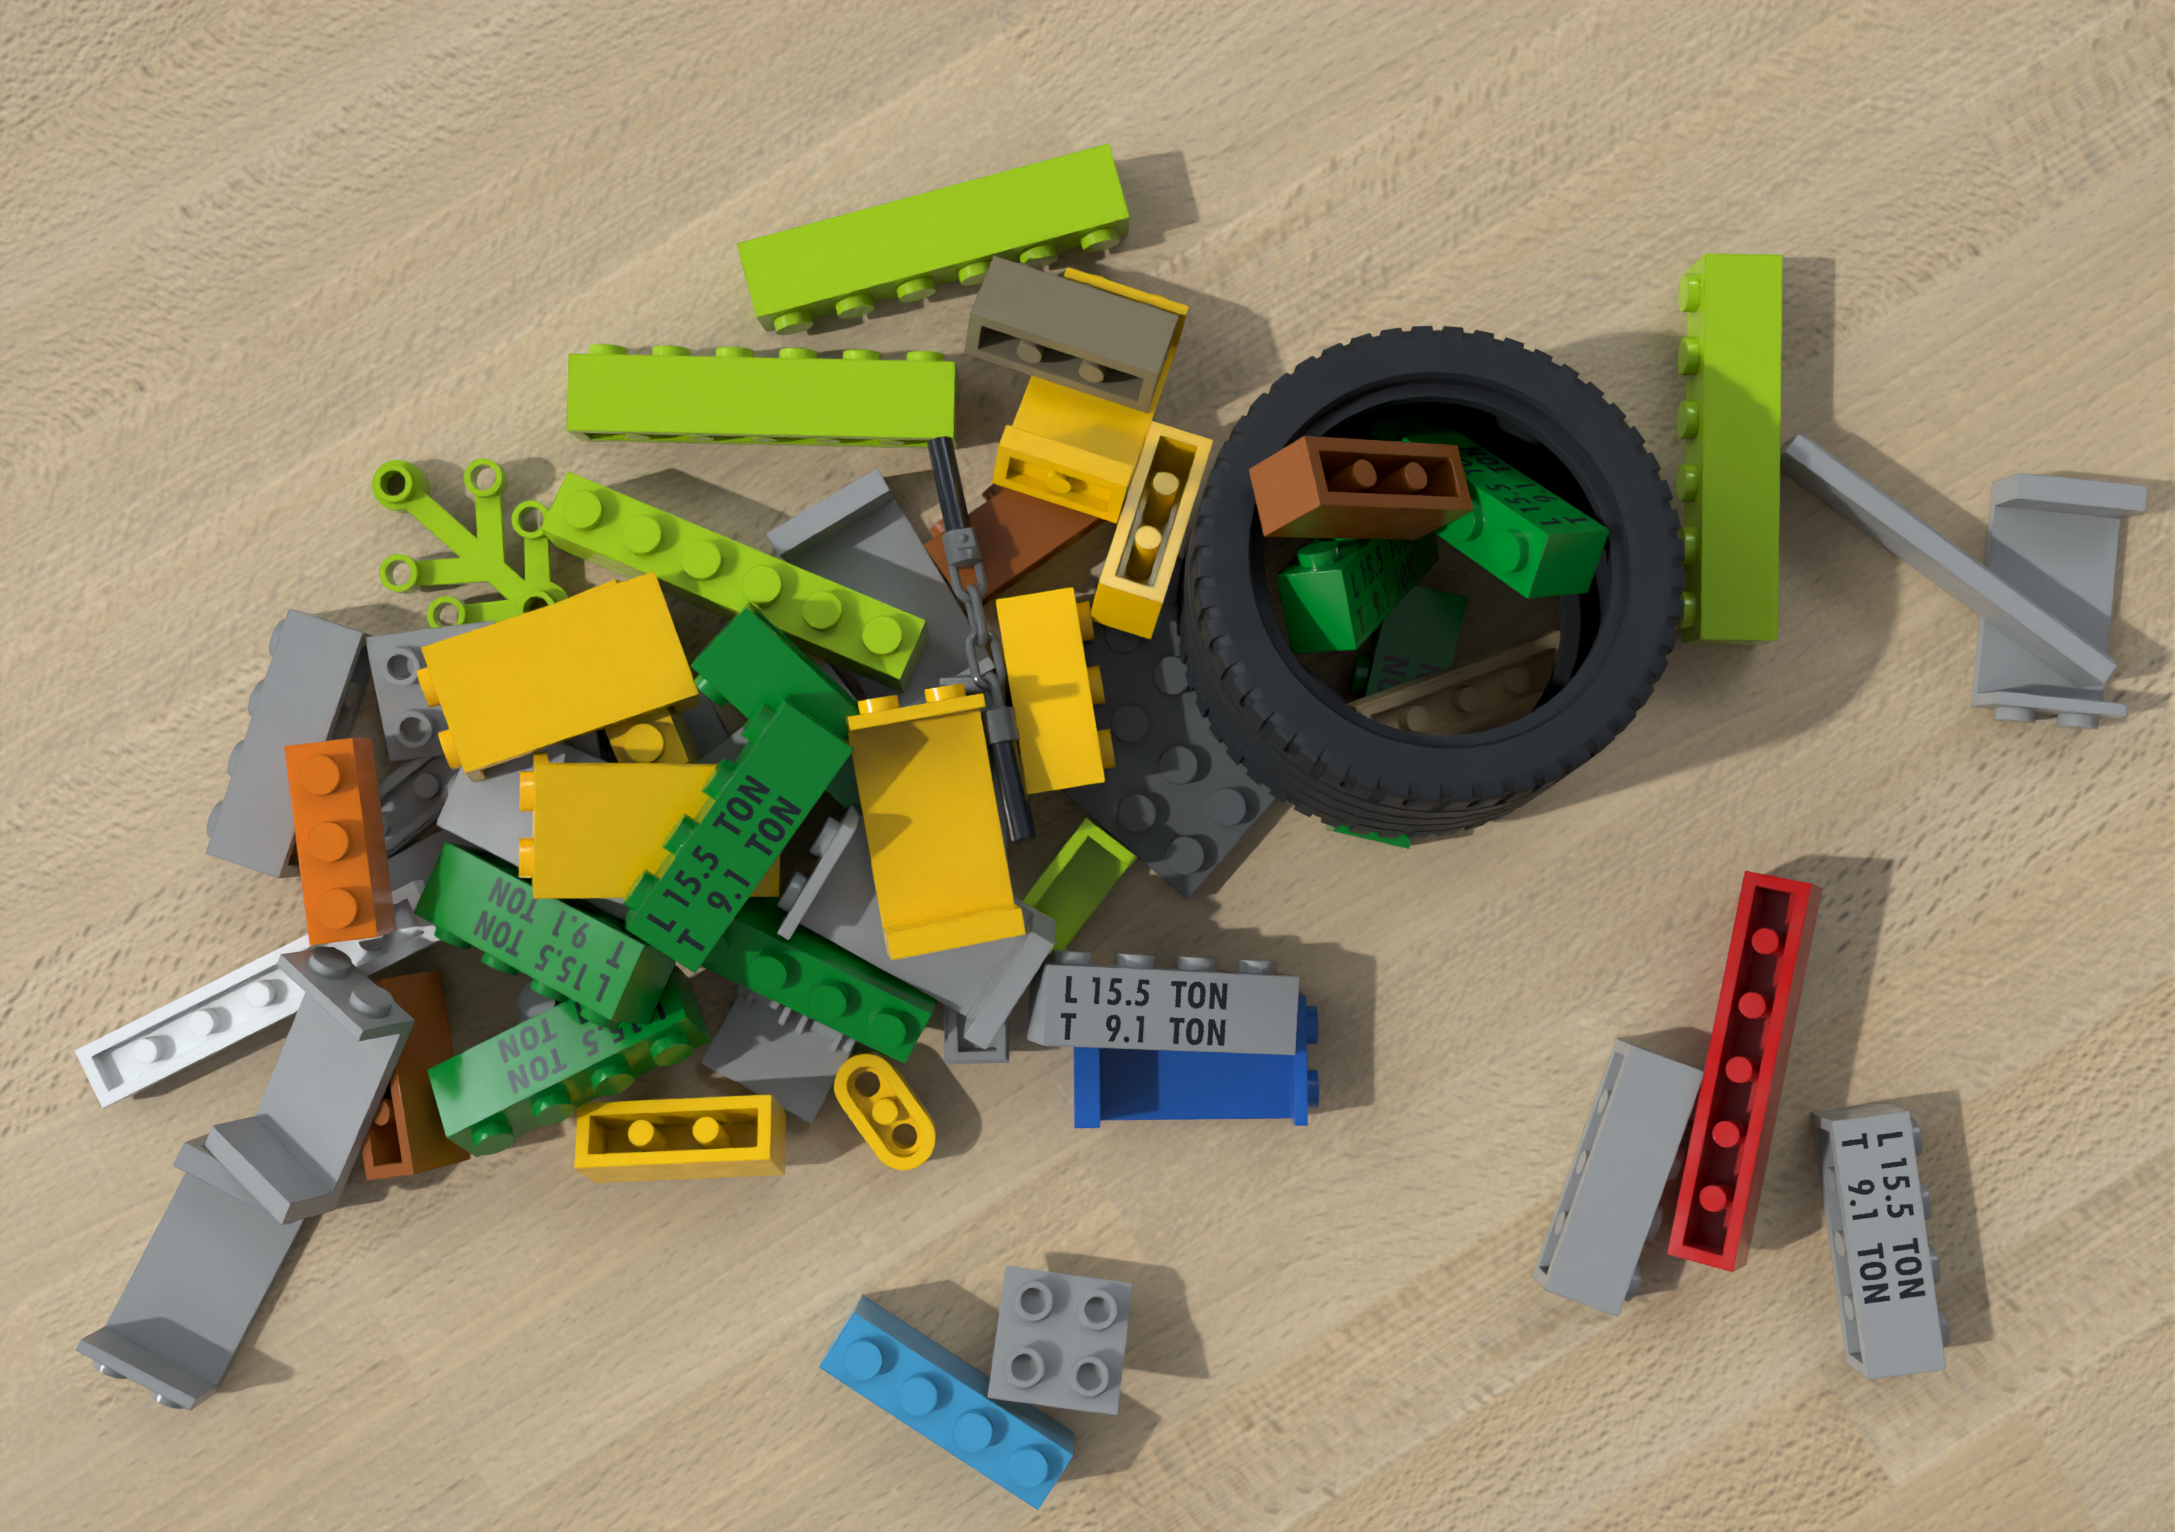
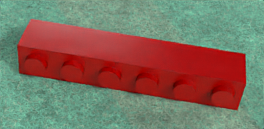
M1745 871L1667 1251L1668 1255L1729 1272H1735L1747 1265L1823 888L1812 883Z

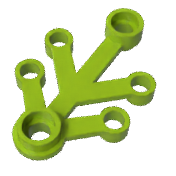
M486 458L476 459L467 466L464 473V482L467 489L475 494L477 537L429 495L430 483L428 477L417 466L404 460H391L382 464L374 473L372 491L374 497L382 506L398 513H410L460 557L417 561L403 554L390 555L382 562L379 569L380 580L387 589L400 594H410L418 590L419 587L489 583L508 599L466 604L462 600L451 596L438 597L431 602L427 610V621L431 628L444 627L440 621V613L444 607L451 604L457 608L459 614L458 620L454 625L492 620H495L497 623L528 613L530 605L537 599H544L549 606L570 598L561 586L552 582L549 538L543 533L541 527L537 531L528 532L524 526V518L532 510L541 511L544 523L550 509L540 502L533 500L524 501L512 513V526L520 536L524 537L525 579L506 563L502 494L507 488L508 476L504 468L496 462ZM492 468L496 475L495 483L489 489L480 490L477 485L478 474L483 469ZM402 474L406 481L405 488L400 494L391 496L387 488L388 481L392 476ZM407 563L411 570L410 579L405 584L398 586L393 580V571L399 564Z

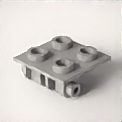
M495 620L365 637L390 762L445 755L438 736V732L449 729L441 705L433 708L429 707L417 677L416 670L427 667L421 647L496 623Z
M739 984L736 991L738 996L700 1063L758 1095H772L783 1109L812 1124L834 1085L839 1068L849 1058L857 1041Z
M1006 1266L987 1398L1117 1416L1133 1283Z

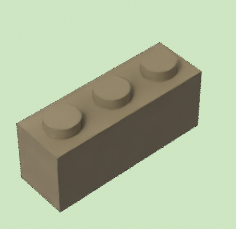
M993 256L970 312L964 354L1148 413L1170 350L1179 316L1160 310L1147 303H1138L1098 290L1089 284L1077 283L1037 270L1027 264L1015 263Z

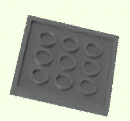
M1177 556L1151 639L1093 621L1095 639L1082 641L1086 667L1096 665L1100 667L1105 703L1093 705L1097 731L1110 729L1116 767L1103 769L1105 783L1063 789L1061 791L1188 900L1276 798L1269 794L1271 789L1263 783L1260 786L1246 775L1248 770L1241 763L1237 766L1226 753L1228 749L1223 741L1218 743L1210 731L1209 726L1211 723L1208 718L1202 717L1195 703L1197 699L1195 691H1190L1185 676L1187 665L1182 664L1179 651L1181 638L1177 635L1176 617L1179 608L1176 607L1177 590L1183 559ZM1299 661L1301 666L1322 688L1344 705L1347 704L1341 696ZM1017 741L1018 751H1019V754L1021 755V753H1020V747H1019V741Z

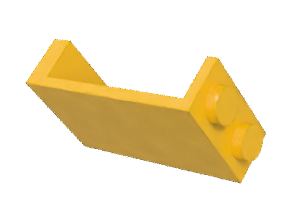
M1067 267L1063 276L1065 279L1089 284L1098 290L1138 303H1147L1160 310L1179 316L1161 377L1149 411L1145 413L1031 376L1013 425H1006L1000 440L992 483L1117 524L1180 341L1189 306L1168 300L1161 295L1149 294L1109 281L1099 275L1088 274Z
M655 571L423 646L421 650L427 667L416 670L421 689L429 707L433 708L441 705L449 729L438 732V736L451 770L463 767L464 773L473 783L486 779L483 769L672 705L676 714L701 706L696 684L694 683Z
M964 683L924 690L926 703L901 708L898 694L857 701L860 715L845 717L849 743L854 749L851 756L886 951L891 960L1026 935L1021 907L1014 904L981 719L980 708L986 707L984 694L966 696Z
M533 752V771H520L519 810L520 812H533L532 837H519V878H532L533 899L625 898L635 880L645 869L655 874L669 855V852L663 849L662 845L681 816L686 813L694 819L708 800L709 796L701 792L718 764L549 763L547 752ZM780 854L750 897H779Z

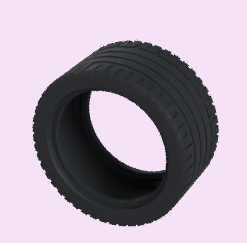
M1412 326L1410 331L1403 332L1402 328L1399 327L1381 330L1380 335L1374 337L1368 333L1351 338L1350 343L1345 346L1342 343H1338L1324 349L1321 356L1317 359L1311 356L1296 365L1294 373L1291 375L1289 373L1282 375L1271 385L1268 394L1262 393L1252 403L1247 416L1242 415L1232 429L1229 440L1224 442L1207 480L1181 567L1176 607L1179 608L1176 617L1177 635L1181 638L1179 651L1182 664L1187 665L1185 676L1190 691H1195L1197 695L1195 703L1202 717H1207L1211 723L1209 729L1218 743L1223 741L1228 748L1226 753L1237 766L1241 763L1248 770L1246 775L1260 786L1263 783L1271 789L1269 794L1282 803L1287 800L1294 804V810L1308 817H1311L1312 814L1320 817L1321 823L1335 828L1343 825L1349 827V832L1363 835L1374 832L1378 833V837L1396 839L1400 835H1407L1408 839L1426 838L1430 834H1436L1439 837L1455 834L1463 827L1466 831L1477 828L1522 807L1600 753L1615 740V736L1627 728L1637 716L1636 712L1645 706L1654 692L1652 685L1661 679L1668 665V661L1665 658L1673 651L1677 640L1678 632L1675 630V627L1682 620L1684 602L1680 600V597L1686 590V571L1681 569V563L1686 559L1684 540L1678 537L1681 524L1678 511L1672 509L1670 504L1673 495L1667 480H1661L1658 474L1661 467L1653 452L1647 453L1643 447L1646 441L1635 426L1630 428L1624 421L1626 415L1614 402L1609 405L1602 398L1605 393L1591 381L1588 384L1584 383L1581 379L1577 378L1580 373L1565 363L1559 366L1552 362L1553 356L1538 349L1532 352L1523 348L1524 343L1508 337L1504 341L1495 339L1494 333L1475 330L1473 334L1465 333L1462 327L1444 326L1442 330H1433L1432 326ZM1435 416L1609 529L1610 531L1588 593L1559 596L1561 628L1557 659L1550 680L1531 713L1509 724L1482 732L1465 735L1418 734L1395 729L1373 721L1353 711L1331 696L1301 666L1288 647L1276 623L1265 583V537L1250 478V468L1304 436L1369 440L1375 418Z

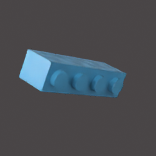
M863 1294L829 1345L820 1363V1369L1037 1510H1039L1074 1456L1073 1431L1031 1404L987 1398L990 1377Z

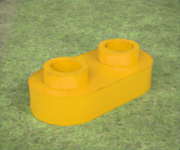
M863 1051L848 1058L839 1068L834 1081L835 1095L843 1110L879 1160L886 1166L896 1170H911L922 1165L932 1154L937 1141L936 1124L928 1110L895 1064L885 1055L874 1051ZM863 1072L876 1074L880 1080L879 1090L872 1094L863 1092L857 1083L859 1074ZM900 1124L913 1126L917 1132V1140L910 1145L899 1143L894 1136L895 1127Z

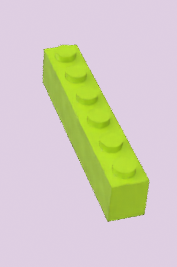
M1110 143L736 244L757 320L765 331L775 329L778 335H790L811 328L814 325L812 319L837 313L838 318L848 319L873 311L875 309L874 302L898 296L900 302H913L927 298L936 292L935 286L956 280H960L962 286L981 284L993 256L1015 263L1027 264L1036 269L1054 263L1059 259L1058 253L1079 247H1082L1084 253L1107 250L1119 244V236L1128 234L1130 217Z
M1705 253L1687 269V273H1684L1680 279L1678 306L1681 312H1687V337H1682L1680 340L1677 367L1680 375H1686V400H1682L1679 404L1676 426L1678 437L1685 439V463L1680 464L1677 471L1676 496L1679 502H1685L1684 527H1681L1678 531V537L1684 540L1686 559L1681 565H1684V570L1686 571V590L1680 597V600L1684 602L1682 620L1676 627L1683 629V644L1762 645L1778 641L1782 254Z
M594 344L589 346L588 354L568 353L566 431L580 441L928 449L927 442L931 439L948 436L953 440L954 449H957L959 373L956 363L945 361V355L940 352L912 351L907 353L906 360H881L880 352L853 349L844 351L843 359H818L817 351L804 348H786L779 351V358L754 357V351L748 348L720 347L716 349L715 357L691 356L689 348L661 345L652 348V355H627L628 349L626 347L612 344Z
M569 471L541 527L543 533L557 549L629 579L655 571L662 593L729 621L750 601L802 651L904 694L929 639L928 627L924 619Z

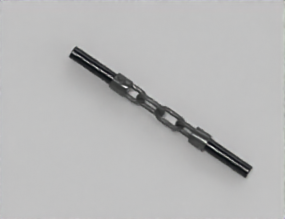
M948 436L937 437L928 441L927 446L946 532L942 535V541L955 595L966 603L971 633L968 634L965 641L970 673L974 684L984 690L988 710L981 713L986 745L987 748H991L1010 841L1011 843L1025 842L1035 839L1037 836L1017 747V741L1020 738L1014 707H1004L1000 689L1006 679L1002 649L998 636L993 631L987 629L982 599L985 597L988 589L977 530L970 525L953 440ZM974 567L978 587L975 584H970L964 591L959 570ZM989 641L997 676L993 672H988L983 679L980 673L975 644L978 647H985Z

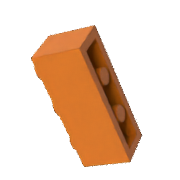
M347 738L284 746L309 945L374 938L396 931L372 738Z

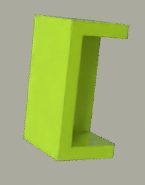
M1087 817L1022 900V902L1056 920L1055 944L1049 952L1051 956L1053 950H1066L1068 944L1128 867L1130 868L1138 858Z

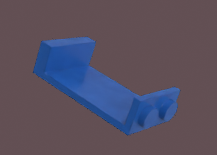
M1299 990L1295 1055L1074 1047V1128H1100V1121L1283 1118H1290L1295 1126H1308V1108H1318L1319 1106L1318 1071L1307 1070V1044L1318 1043L1317 1007L1306 1006V995Z

